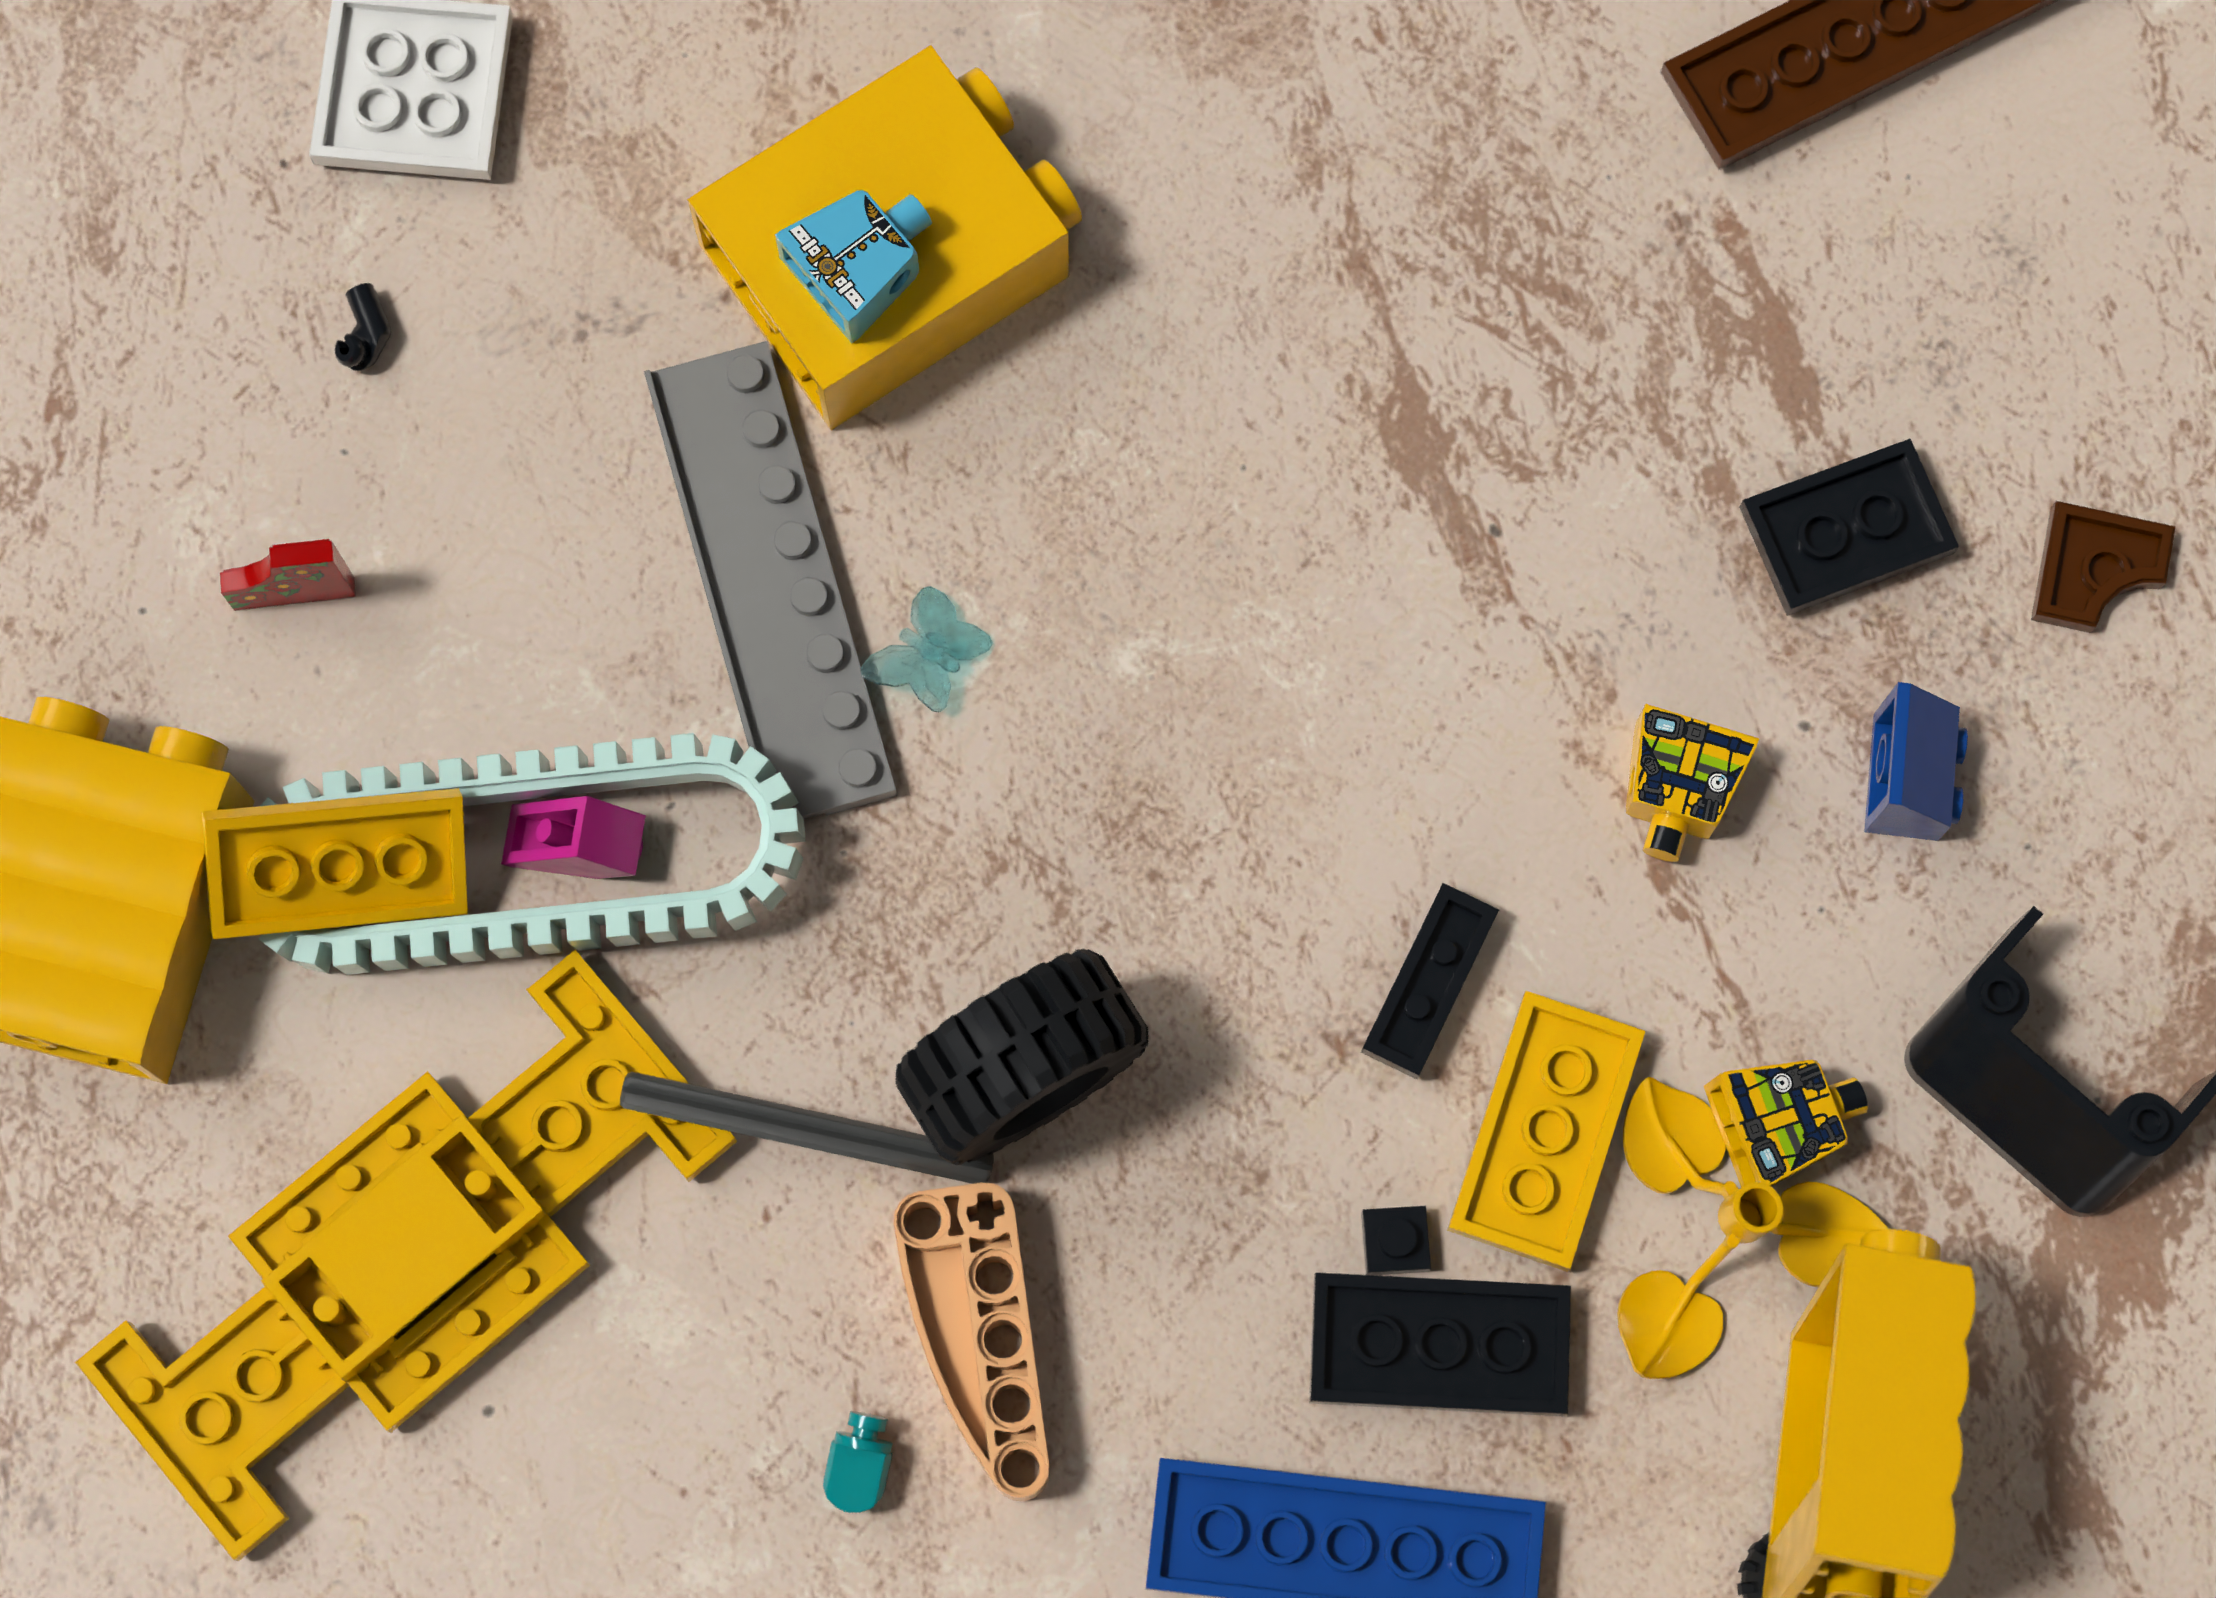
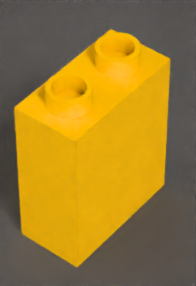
M932 45L687 199L700 247L830 430L838 427L1069 277V232L1067 230L1082 221L1081 210L1073 193L1059 172L1044 159L1023 171L1000 139V137L1014 129V121L995 85L978 67L971 69L956 79ZM857 190L866 191L884 213L906 196L912 194L923 205L932 220V224L909 241L918 254L919 273L915 280L865 333L851 344L779 258L775 234Z

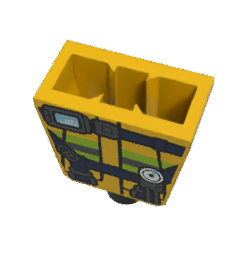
M1645 704L1634 728L1626 800V814L1650 822L1643 852L1656 859L1677 862L1680 858L1686 834L1709 839L1717 828L1751 760L1759 738Z
M1816 1060L1726 1071L1720 1073L1703 1086L1741 1187L1752 1182H1761L1773 1186L1848 1144V1136L1842 1121L1865 1114L1868 1109L1864 1089L1856 1078L1853 1077L1828 1085L1822 1068Z

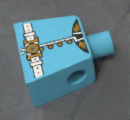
M857 190L782 229L775 234L779 258L852 344L865 333L917 277L919 273L918 254L909 241L932 224V220L923 205L912 194L906 196L884 213L866 191Z

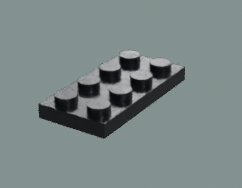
M1316 1272L1314 1275L1309 1403L1566 1416L1568 1415L1571 1286Z

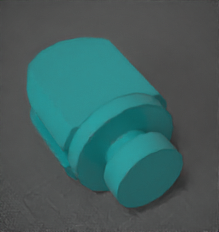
M850 1411L848 1425L853 1426L852 1433L836 1432L835 1438L831 1442L823 1479L826 1498L836 1508L847 1513H861L873 1508L882 1498L893 1453L891 1452L892 1443L877 1437L879 1432L886 1431L887 1418Z

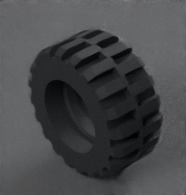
M1078 949L1072 954L1064 953L1055 957L1052 961L1043 962L1030 968L1026 973L1011 978L999 985L997 989L985 996L982 995L968 1004V1007L958 1014L952 1015L942 1022L940 1027L924 1036L916 1043L917 1046L914 1049L908 1051L901 1058V1062L896 1067V1087L939 1158L954 1165H962L965 1162L976 1161L986 1154L990 1155L997 1152L1004 1146L1024 1138L1037 1128L1055 1120L1065 1111L1077 1106L1086 1100L1089 1095L1110 1083L1116 1075L1131 1066L1134 1059L1140 1057L1145 1052V1048L1148 1046V1027L1106 959L1089 949Z

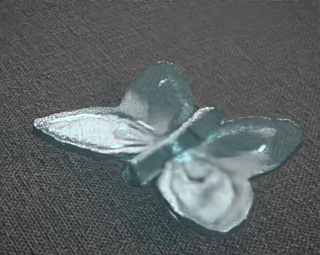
M928 586L922 588L912 601L910 621L917 633L906 627L899 634V639L909 646L890 645L870 655L860 668L862 678L878 685L898 687L910 684L914 693L932 712L940 713L947 707L951 690L948 672L957 673L960 670L958 660H971L989 651L993 643L991 637L977 626L958 621L955 606L946 594Z

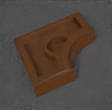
M2055 501L2050 509L2031 620L2091 633L2096 628L2104 607L2116 596L2135 589H2161L2167 581L2176 526Z

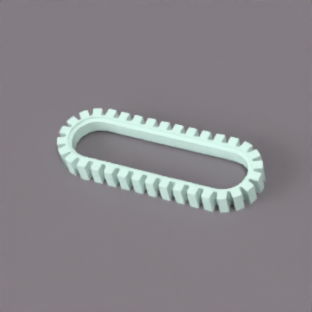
M694 733L670 735L672 758L665 759L664 748L655 737L632 739V763H627L626 752L616 741L594 743V767L588 766V757L578 745L554 748L556 771H550V761L539 749L515 752L517 775H512V765L501 754L477 756L478 779H474L473 768L462 758L438 760L439 783H436L435 773L423 762L399 764L401 787H398L397 777L385 766L361 768L362 791L359 790V781L346 770L322 772L323 796L320 795L318 788L305 778H302L283 787L289 804L459 788L463 797V806L697 781L724 782L747 793L756 804L762 824L760 844L753 860L744 872L730 883L708 890L338 929L323 928L263 934L259 940L291 962L293 960L306 969L329 974L333 959V966L346 975L370 973V949L372 962L385 971L409 969L408 945H410L411 958L423 967L447 965L446 941H449L450 954L460 962L467 963L486 961L485 937H488L489 950L500 959L524 957L523 933L528 935V946L539 955L562 953L561 929L567 930V942L578 951L601 949L600 925H606V938L616 947L639 945L638 921H645L646 934L655 943L677 941V917H684L685 930L694 939L716 937V913L723 911L726 921L737 931L757 922L748 902L751 898L755 897L769 911H772L787 895L771 877L775 873L796 880L803 857L795 847L786 844L806 842L804 818L797 808H791L799 802L781 772L775 774L777 770L767 757L752 746L743 755V749L736 739L713 734L707 757L703 756V745ZM268 797L260 806L278 804Z

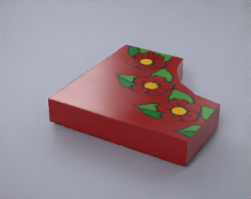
M329 539L272 545V547H269V555L263 560L220 572L221 594L234 611L356 597L354 576L334 543Z

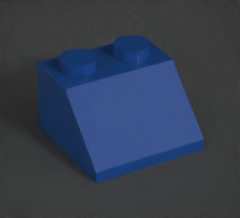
M1898 682L1873 714L1864 832L1939 841L1951 828V824L1959 823L1963 807L1962 787L1954 786L1956 764H1962L1965 759L1968 740L1967 728L1959 727V706L1911 683Z

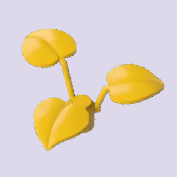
M1647 1077L1639 1084L1625 1113L1623 1148L1628 1165L1638 1180L1657 1193H1672L1688 1180L1697 1190L1722 1195L1724 1200L1718 1210V1222L1726 1237L1694 1272L1686 1285L1673 1273L1662 1270L1650 1271L1640 1275L1628 1284L1618 1304L1617 1318L1619 1332L1634 1371L1646 1379L1672 1378L1696 1367L1713 1352L1721 1338L1723 1312L1715 1300L1704 1294L1696 1293V1290L1739 1243L1754 1242L1768 1232L1782 1235L1778 1246V1254L1785 1269L1800 1282L1812 1287H1819L1846 1243L1860 1246L1861 1237L1866 1233L1889 1229L1862 1202L1828 1184L1820 1182L1798 1183L1783 1191L1779 1196L1771 1186L1761 1182L1748 1183L1738 1189L1733 1181L1720 1183L1703 1179L1700 1175L1707 1174L1718 1167L1726 1150L1712 1108L1694 1095L1669 1087L1653 1077Z

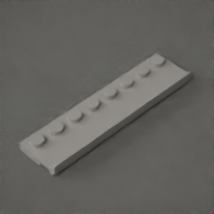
M768 342L752 344L650 372V370L644 371L748 747L752 746L767 757L777 770L775 774L781 772L799 802L791 808H797L804 819L823 813L827 816L897 796Z

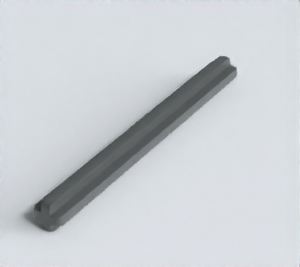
M636 1072L627 1073L620 1095V1105L625 1109L972 1184L987 1183L994 1163V1154L992 1153L990 1155L986 1154L970 1163L965 1162L962 1165H954L939 1158L926 1135Z

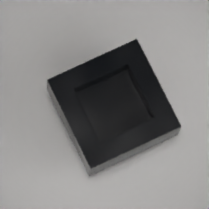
M1426 1206L1362 1210L1361 1220L1366 1275L1419 1273L1431 1270Z

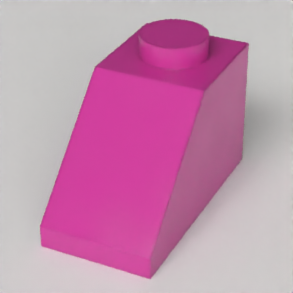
M589 796L512 804L501 864L512 868L592 879L636 876L638 860L643 850L642 835L646 815Z

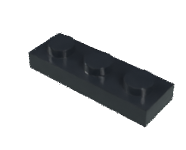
M1442 883L1361 1053L1416 1080L1418 1079L1499 909Z

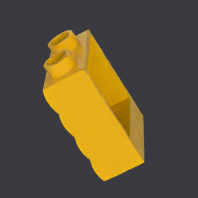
M37 697L28 723L0 716V1043L167 1084L212 941L202 811L253 807L255 800L231 773L223 771L229 749L214 739L179 728L158 726L155 728L147 753L103 742L110 721L105 715L69 701L51 697Z
M1883 1229L1871 1231L1863 1235L1860 1246L1846 1243L1791 1331L1762 1598H1927L1944 1578L1949 1568L1955 1544V1515L1951 1496L1956 1488L1962 1463V1437L1957 1419L1963 1409L1969 1383V1362L1964 1342L1969 1334L1974 1318L1976 1291L1971 1267L1940 1261V1245L1926 1235L1907 1230Z

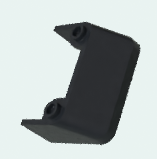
M2033 906L2009 927L1913 1036L1906 1047L1904 1061L1908 1074L1920 1087L2060 1209L2073 1216L2087 1217L2107 1208L2173 1145L2216 1095V1071L2194 1083L2174 1107L2156 1094L2142 1092L2124 1099L2108 1116L2014 1035L2011 1029L2026 1013L2030 995L2023 977L2007 964L2004 959L2042 917L2043 913Z

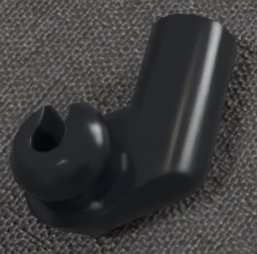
M371 283L359 284L346 292V298L357 324L350 334L344 336L345 342L337 340L335 345V356L338 362L353 371H361L373 366L391 336L390 324L374 285Z

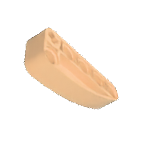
M975 1183L909 1194L899 1202L894 1212L893 1224L901 1272L913 1320L931 1372L950 1415L969 1449L1003 1496L1013 1501H1027L1036 1498L1048 1483L1050 1468L1015 1209L1011 1196L1004 1188L994 1183ZM993 1201L994 1210H1004V1215L995 1217L994 1228L990 1230H981L979 1220L969 1221V1215H975L979 1212V1202ZM919 1209H930L941 1217V1226L938 1232L933 1237L925 1240L916 1239L906 1231L908 1217ZM992 1262L1006 1265L1013 1273V1281L1010 1287L999 1294H988L977 1285L979 1271L985 1265ZM1001 1325L1016 1329L1022 1338V1344L1018 1352L1008 1358H997L991 1355L985 1347V1339L988 1333L993 1328ZM1008 1389H1018L1024 1392L1031 1403L1027 1416L1015 1423H1007L1000 1420L993 1410L996 1397L1002 1391ZM1016 1453H1027L1033 1456L1039 1465L1037 1479L1030 1486L1024 1488H1015L1009 1485L1002 1476V1467L1005 1460Z

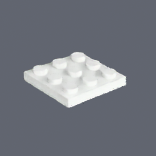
M332 0L309 153L313 164L491 180L513 20L510 6L450 0Z

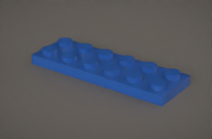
M1160 1458L1145 1590L1215 1598H1538L1546 1502Z

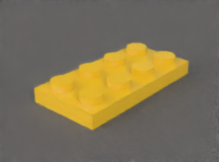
M459 788L202 811L210 931L213 939L468 914L463 797Z
M1525 991L1447 1231L1566 1272L1571 1269L1646 1031Z

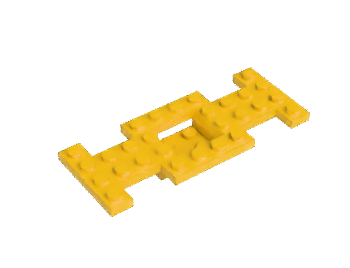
M576 950L526 989L564 1034L565 1038L468 1118L427 1071L234 1230L228 1237L261 1276V1282L265 1287L167 1367L134 1324L127 1320L75 1362L233 1560L240 1561L290 1519L250 1469L349 1386L386 1431L392 1433L590 1266L551 1217L649 1135L688 1182L737 1142L730 1131L629 1110L620 1105L624 1078L629 1072L689 1083ZM495 1253L497 1255V1257H495L491 1262H489L485 1267H483L479 1272H477L473 1277H471L467 1282H465L461 1287H459L454 1293H452L448 1298H446L442 1303H440L436 1308H434L430 1313H428L424 1318H422L417 1324H415L399 1339L395 1338V1335L399 1331H401L405 1326H407L411 1321H413L417 1316H419L423 1311H425L429 1306H431L435 1301H437L442 1295H444L448 1290H450L454 1285H456L460 1280H462L466 1275H468L472 1270H474L478 1265H480L491 1254Z

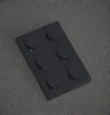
M1911 438L1746 498L1739 506L1787 616L1953 555L1959 548Z

